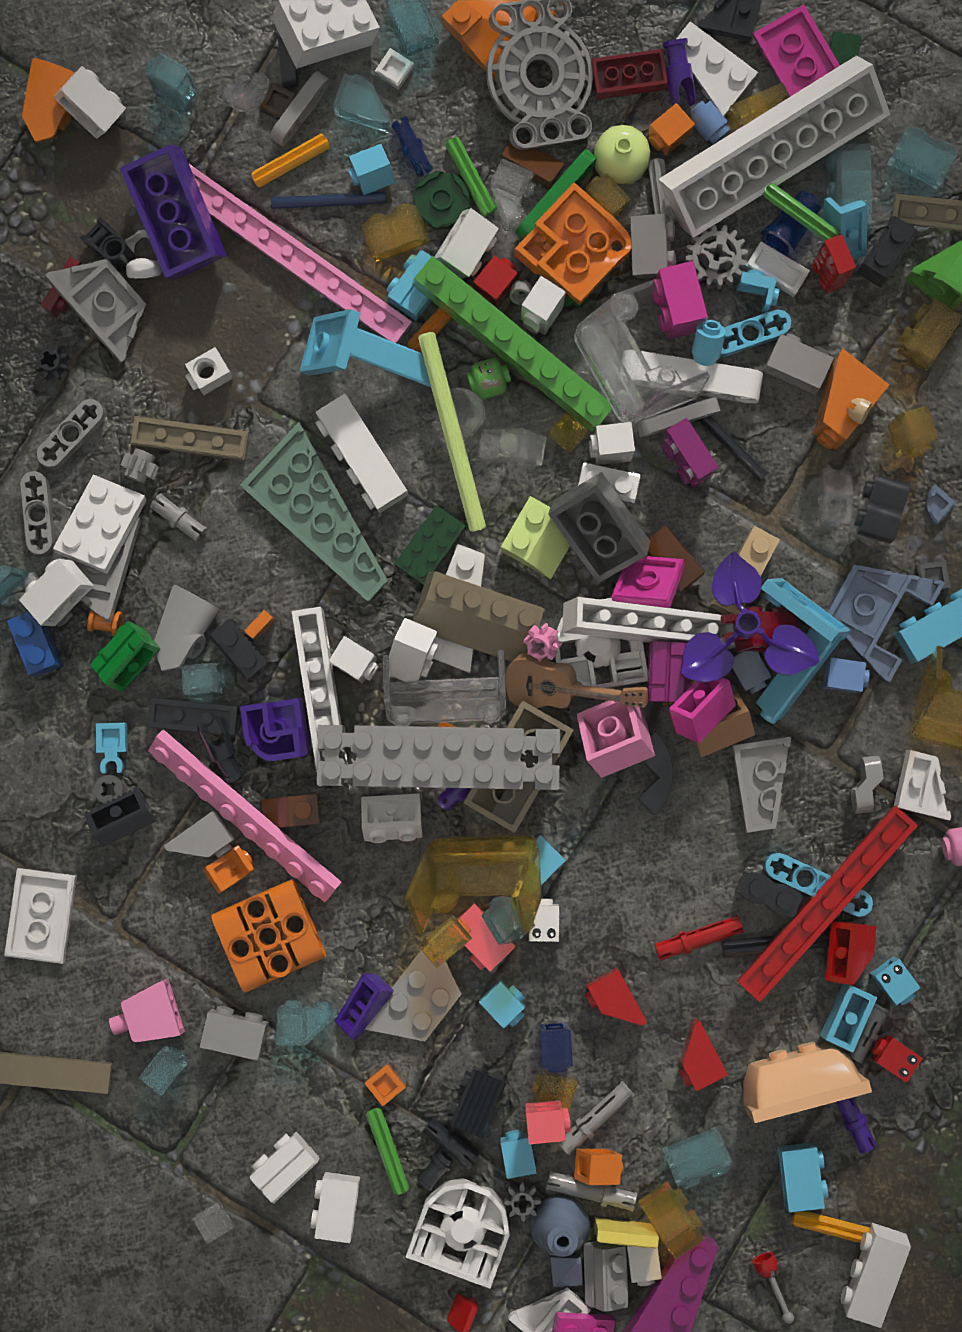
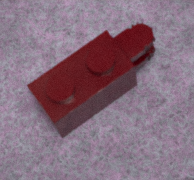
M762 607L746 608L758 614L761 620L760 628L764 629V633L770 639H772L775 628L780 625H792L799 628L798 617L792 612H786L785 608L768 609V612H763ZM739 614L722 615L720 617L721 623L726 625L733 624L734 629V623ZM733 632L723 634L722 642H725ZM759 634L748 639L738 636L733 641L735 642V652H765L769 646Z

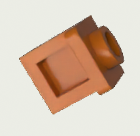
M237 845L227 854L206 866L203 871L218 894L249 875L254 868L250 855L245 850H241Z

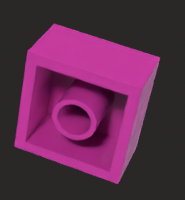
M690 261L659 269L656 279L653 280L654 287L651 288V294L654 304H659L661 315H658L661 332H666L668 340L696 333L697 325L705 322L708 315L694 262Z

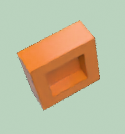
M263 610L244 631L253 640L257 641L276 620L267 611Z
M388 1063L364 1082L382 1106L406 1088L404 1082Z

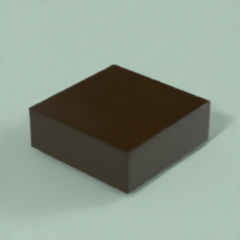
M271 83L259 109L261 112L279 120L297 94Z

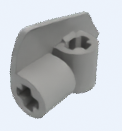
M177 585L172 587L154 640L160 647L156 655L162 671L181 668L187 657L194 659L202 652L206 642L204 633L208 631L220 611L214 605Z

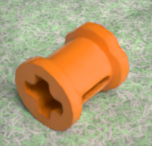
M90 610L87 630L93 632L96 629L109 632L112 636H115L118 628L122 626L123 612L117 611L114 613L112 622L109 623Z

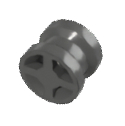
M115 775L100 777L94 786L96 798L104 804L107 803V800L117 799L118 795L122 796L128 790L124 779Z

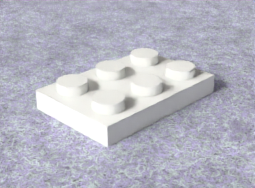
M93 475L55 543L53 550L59 555L107 574L147 501L145 495Z

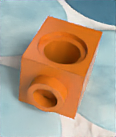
M576 1149L574 1179L587 1185H620V1177L623 1172L622 1154L610 1149Z

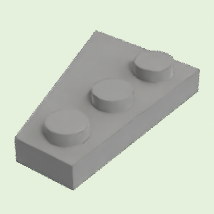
M791 737L732 745L745 833L775 829L777 826L782 796L781 790Z

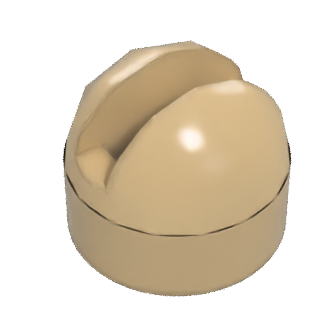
M855 398L850 402L856 406L854 410L847 408V414L853 421L862 424L870 412L872 402L863 398Z

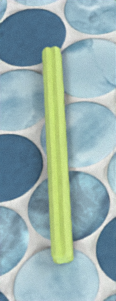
M434 332L424 333L418 339L468 527L473 532L482 530L486 527L437 339Z

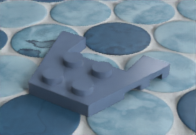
M853 565L827 612L851 630L845 639L878 675L889 683L903 659L876 645L880 635L904 592L929 606H933L945 582Z

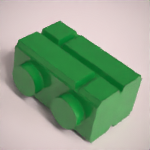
M127 621L125 625L118 628L116 635L106 647L99 650L97 657L90 665L99 674L98 676L104 684L123 692L156 655L160 647L144 628Z

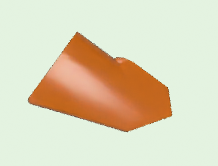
M33 58L22 118L37 143L53 139L58 129L65 130L70 123L72 115L53 96L75 72L54 63Z

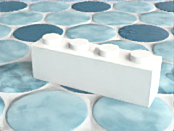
M346 394L341 395L316 411L319 418L315 422L316 426L324 437L329 435L333 440L332 451L339 461L345 459L350 468L346 472L354 485L360 483L365 493L361 496L370 510L375 507L380 514L408 496L407 489Z

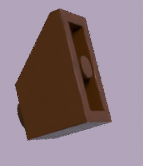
M320 794L261 800L262 814L277 827L322 823Z

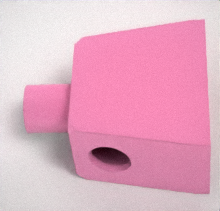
M169 978L122 1001L121 1007L124 1014L109 1018L112 1033L117 1035L129 1031L133 1042L175 1037L185 1032Z

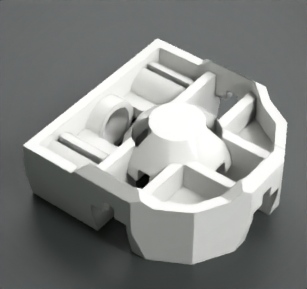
M606 598V599H600V600L612 601V598ZM563 617L561 618L557 628L559 631L558 641L563 642L562 644L575 642L578 657L561 660L558 649L555 656L556 663L570 664L575 670L577 681L581 682L582 685L612 688L648 682L643 642L628 640L631 652L620 653V639L563 633ZM589 651L592 655L596 656L595 661L587 660L583 654ZM609 666L612 682L596 685L594 668ZM639 667H640V669H637V670H631V671H625V672H619V673L616 672V671H621V670H627V669H633V668H639Z
M464 1178L444 1181L425 1200L406 1253V1258L490 1289L510 1235L506 1205L498 1194L489 1187L476 1185V1183ZM468 1189L483 1194L479 1209L475 1206L474 1208L469 1207V1204L464 1203ZM428 1208L445 1213L441 1224L425 1219ZM463 1210V1218L454 1221L451 1215ZM487 1229L504 1235L500 1246L483 1240ZM431 1232V1233H430V1236H429V1239H428V1242H427V1244H426L425 1250H424V1252H423L422 1250H423V1247H424L426 1238H427V1236H428V1233ZM445 1242L454 1250L467 1251L464 1261L451 1254L442 1253ZM485 1253H486L484 1262H483L482 1267H481V1270H480V1272H479L481 1263H482L483 1258H484V1255H485Z

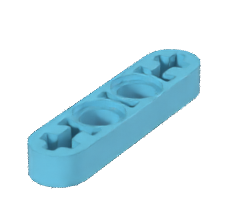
M772 853L764 861V871L769 877L810 896H813L831 876L781 853ZM781 858L782 865L789 869H792V863L797 865L791 872L790 881L786 880L789 874L783 871H778L776 875L773 873L774 868L770 866L772 861H778ZM802 870H808L812 874V883L807 887H802L797 882V875ZM860 890L854 898H859L862 895V901L866 903L865 907L858 908L855 911V905L849 902L843 911L859 917L867 915L873 906L870 894Z

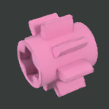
M547 623L540 629L534 625L528 631L529 635L523 640V643L527 644V654L537 658L538 662H541L545 656L552 660L557 654L556 650L563 643L558 641L559 631L548 627Z

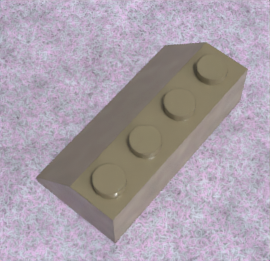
M432 571L427 574L413 622L437 631L436 637L512 662L519 654L528 651L527 644L523 643V640L529 635L528 631L534 625L539 628L545 608L437 571Z
M523 700L507 728H523L524 736H535V729H560V753L574 731ZM525 751L526 755H521L520 760L526 763L527 768L534 767L532 763L537 764L538 759L532 756V751ZM552 754V765L555 764L560 754ZM523 782V789L472 788L463 804L515 833L539 790H534V782Z

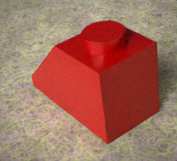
M832 921L826 981L848 985L855 984L874 956L877 926Z
M617 967L586 984L589 991L584 994L592 1009L598 1007L602 1014L641 1026L647 1023Z
M697 1018L692 1020L680 1057L683 1069L679 1070V1073L686 1087L692 1085L697 1092L728 1074L701 1022Z

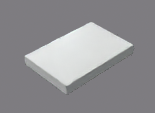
M17 868L5 957L59 964L65 963L77 875Z

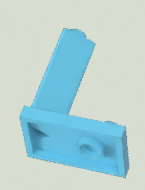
M348 309L314 317L300 373L311 376L346 370L350 356L431 387L423 354L357 328L361 315L360 312Z
M783 578L767 579L761 587L767 593L765 598L777 607H780L782 604L811 627L806 635L815 645L820 661L817 665L797 674H776L756 701V704L762 709L760 715L772 724H775L776 721L781 720L838 643L841 640H845L851 632L848 627Z

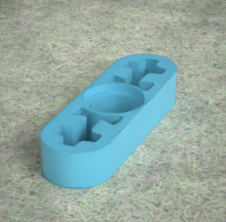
M773 310L724 327L726 330L724 340L733 338L735 335L733 331H736L737 340L728 343L727 349L722 347L720 357H727L776 340L780 334L786 335L791 327L790 316L783 310ZM774 318L784 322L780 331H778L777 327H772L766 331L768 336H764L763 327L771 325ZM747 326L756 328L758 338L753 341L746 340L742 335L743 328Z

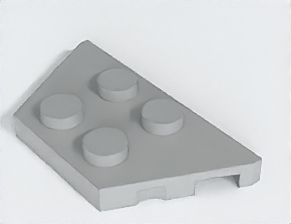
M104 259L85 265L82 264L48 272L44 276L118 362L121 363L125 360L126 352L131 339L134 337L138 321L142 316L146 303L109 260Z
M139 516L107 574L72 560L94 585L80 601L109 623L112 622L141 525Z
M430 937L392 987L394 992L365 1030L425 1042L461 996V991L454 980L436 938Z

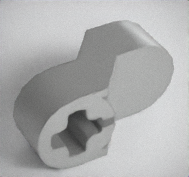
M879 756L860 758L861 780L850 791L855 814L871 813L874 810L872 790L884 779Z

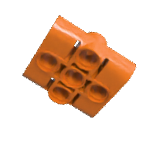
M294 879L211 914L214 927L244 993L326 958L323 944ZM255 900L262 902L265 908L263 915L260 917L254 916L250 911V905ZM292 916H298L303 920L304 925L301 931L295 932L290 929L288 923ZM265 928H271L275 931L276 940L274 943L268 944L262 939V931ZM237 940L247 942L249 945L247 955L242 956L235 951ZM282 955L287 959L288 967L286 970L280 971L274 967L273 960L275 956Z

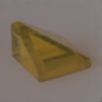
M565 413L550 429L548 436L571 453L587 434L588 430L569 414Z

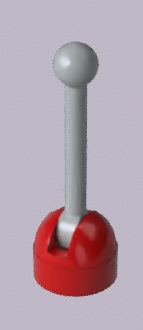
M773 1252L762 1253L752 1260V1264L759 1276L769 1278L783 1312L782 1319L786 1324H791L794 1321V1315L788 1311L774 1277L778 1271V1261Z

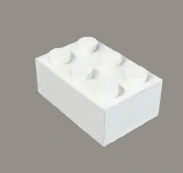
M278 0L272 16V20L296 69L371 46L380 28L366 0Z

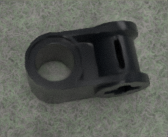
M99 217L96 220L97 224L86 235L82 234L79 238L96 255L101 256L103 259H108L117 271H125L126 265L130 261L135 260V255L122 237Z

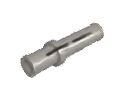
M621 1081L582 1119L579 1117L575 1121L576 1125L571 1128V1132L565 1134L566 1141L557 1143L570 1156L587 1138L592 1139L595 1136L594 1132L629 1099L634 1097L635 1094Z
M551 1170L546 1185V1190L599 1202L602 1207L611 1205L630 1210L631 1212L634 1210L637 1192L611 1187V1185H587L574 1179L572 1176L556 1173Z

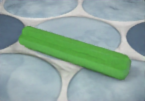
M454 137L446 142V149L481 215L486 217L496 211V206L460 138Z
M773 183L767 186L763 196L825 241L838 236L839 231L781 188Z
M380 1107L369 1110L366 1116L393 1193L401 1195L409 1190V1185L383 1111Z

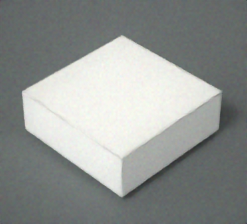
M390 48L376 68L375 75L399 90L413 70L414 63Z

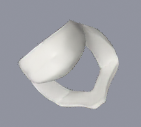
M138 230L134 235L125 240L133 253L137 241L141 238L149 239L145 230ZM139 258L130 261L126 265L128 278H149L161 275L163 272L158 259L156 262L151 259Z

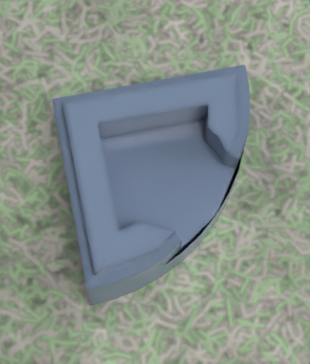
M936 484L928 491L925 501L927 515L935 526L956 504Z

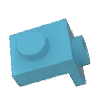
M758 270L743 271L738 281L737 290L764 296L761 312L767 313L771 305L776 306L779 289L775 288L777 278L764 276L765 274Z

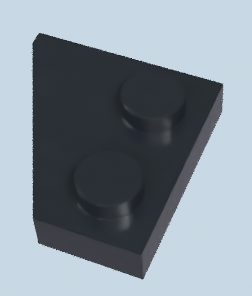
M718 0L708 16L699 21L698 28L705 33L751 42L762 0Z

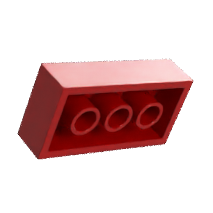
M842 234L825 240L812 263L814 273L818 274L820 278L819 285L822 290H825L826 294L843 288L857 268Z

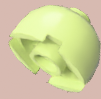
M618 125L609 128L602 133L595 144L594 155L597 158L595 170L602 179L613 185L618 183H627V185L635 183L643 177L648 169L651 155L648 140L641 131L633 126Z

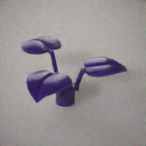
M731 552L720 563L715 572L712 592L717 602L722 606H730L736 603L740 614L734 623L735 631L723 644L720 638L713 633L702 632L693 636L686 644L684 650L682 675L697 682H711L723 678L730 672L734 664V656L726 648L738 636L748 639L756 634H759L764 642L769 644L765 651V660L768 666L778 674H797L817 665L820 660L817 649L811 639L795 626L780 625L776 627L773 631L772 639L764 633V629L760 628L761 620L758 614L747 610L741 604L751 603L758 597L762 587L761 577L752 565L741 558L736 552Z

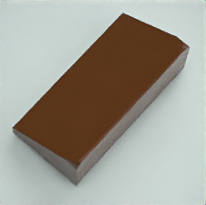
M517 137V140H518L520 143H522V144H527V142H525V141H523V140H521V139H519V138ZM511 142L501 155L502 163L551 189L565 163L537 148L518 150L514 148Z

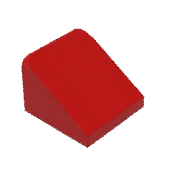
M460 1293L456 1294L447 1316V1321L458 1332L470 1331L478 1310L477 1300Z

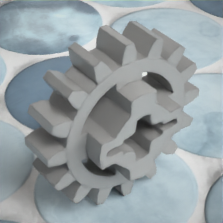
M713 225L710 228V232L705 230L699 234L700 237H691L690 241L693 245H687L685 252L691 254L686 256L685 263L694 262L698 281L705 280L706 288H709L712 282L716 284L717 289H721L723 281L729 286L732 285V276L739 279L742 274L740 269H745L747 261L742 258L747 257L748 250L741 249L745 240L740 239L737 241L735 239L737 235L736 230L731 234L726 233V225L722 227L721 231H717L716 226ZM709 240H715L714 242H712V243L709 244V245H708V244H704L705 242H707V241H709ZM727 244L732 248L733 252L729 250ZM714 253L719 254L718 261L713 260ZM699 262L704 264L706 270L701 267ZM722 269L729 270L725 273L717 274Z

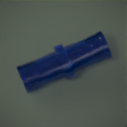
M408 117L400 118L405 130H402L398 120L391 127L402 144L401 150L404 156H408L416 176H424L420 164H423L427 174L433 170V166L422 149L424 144L420 138L416 137Z

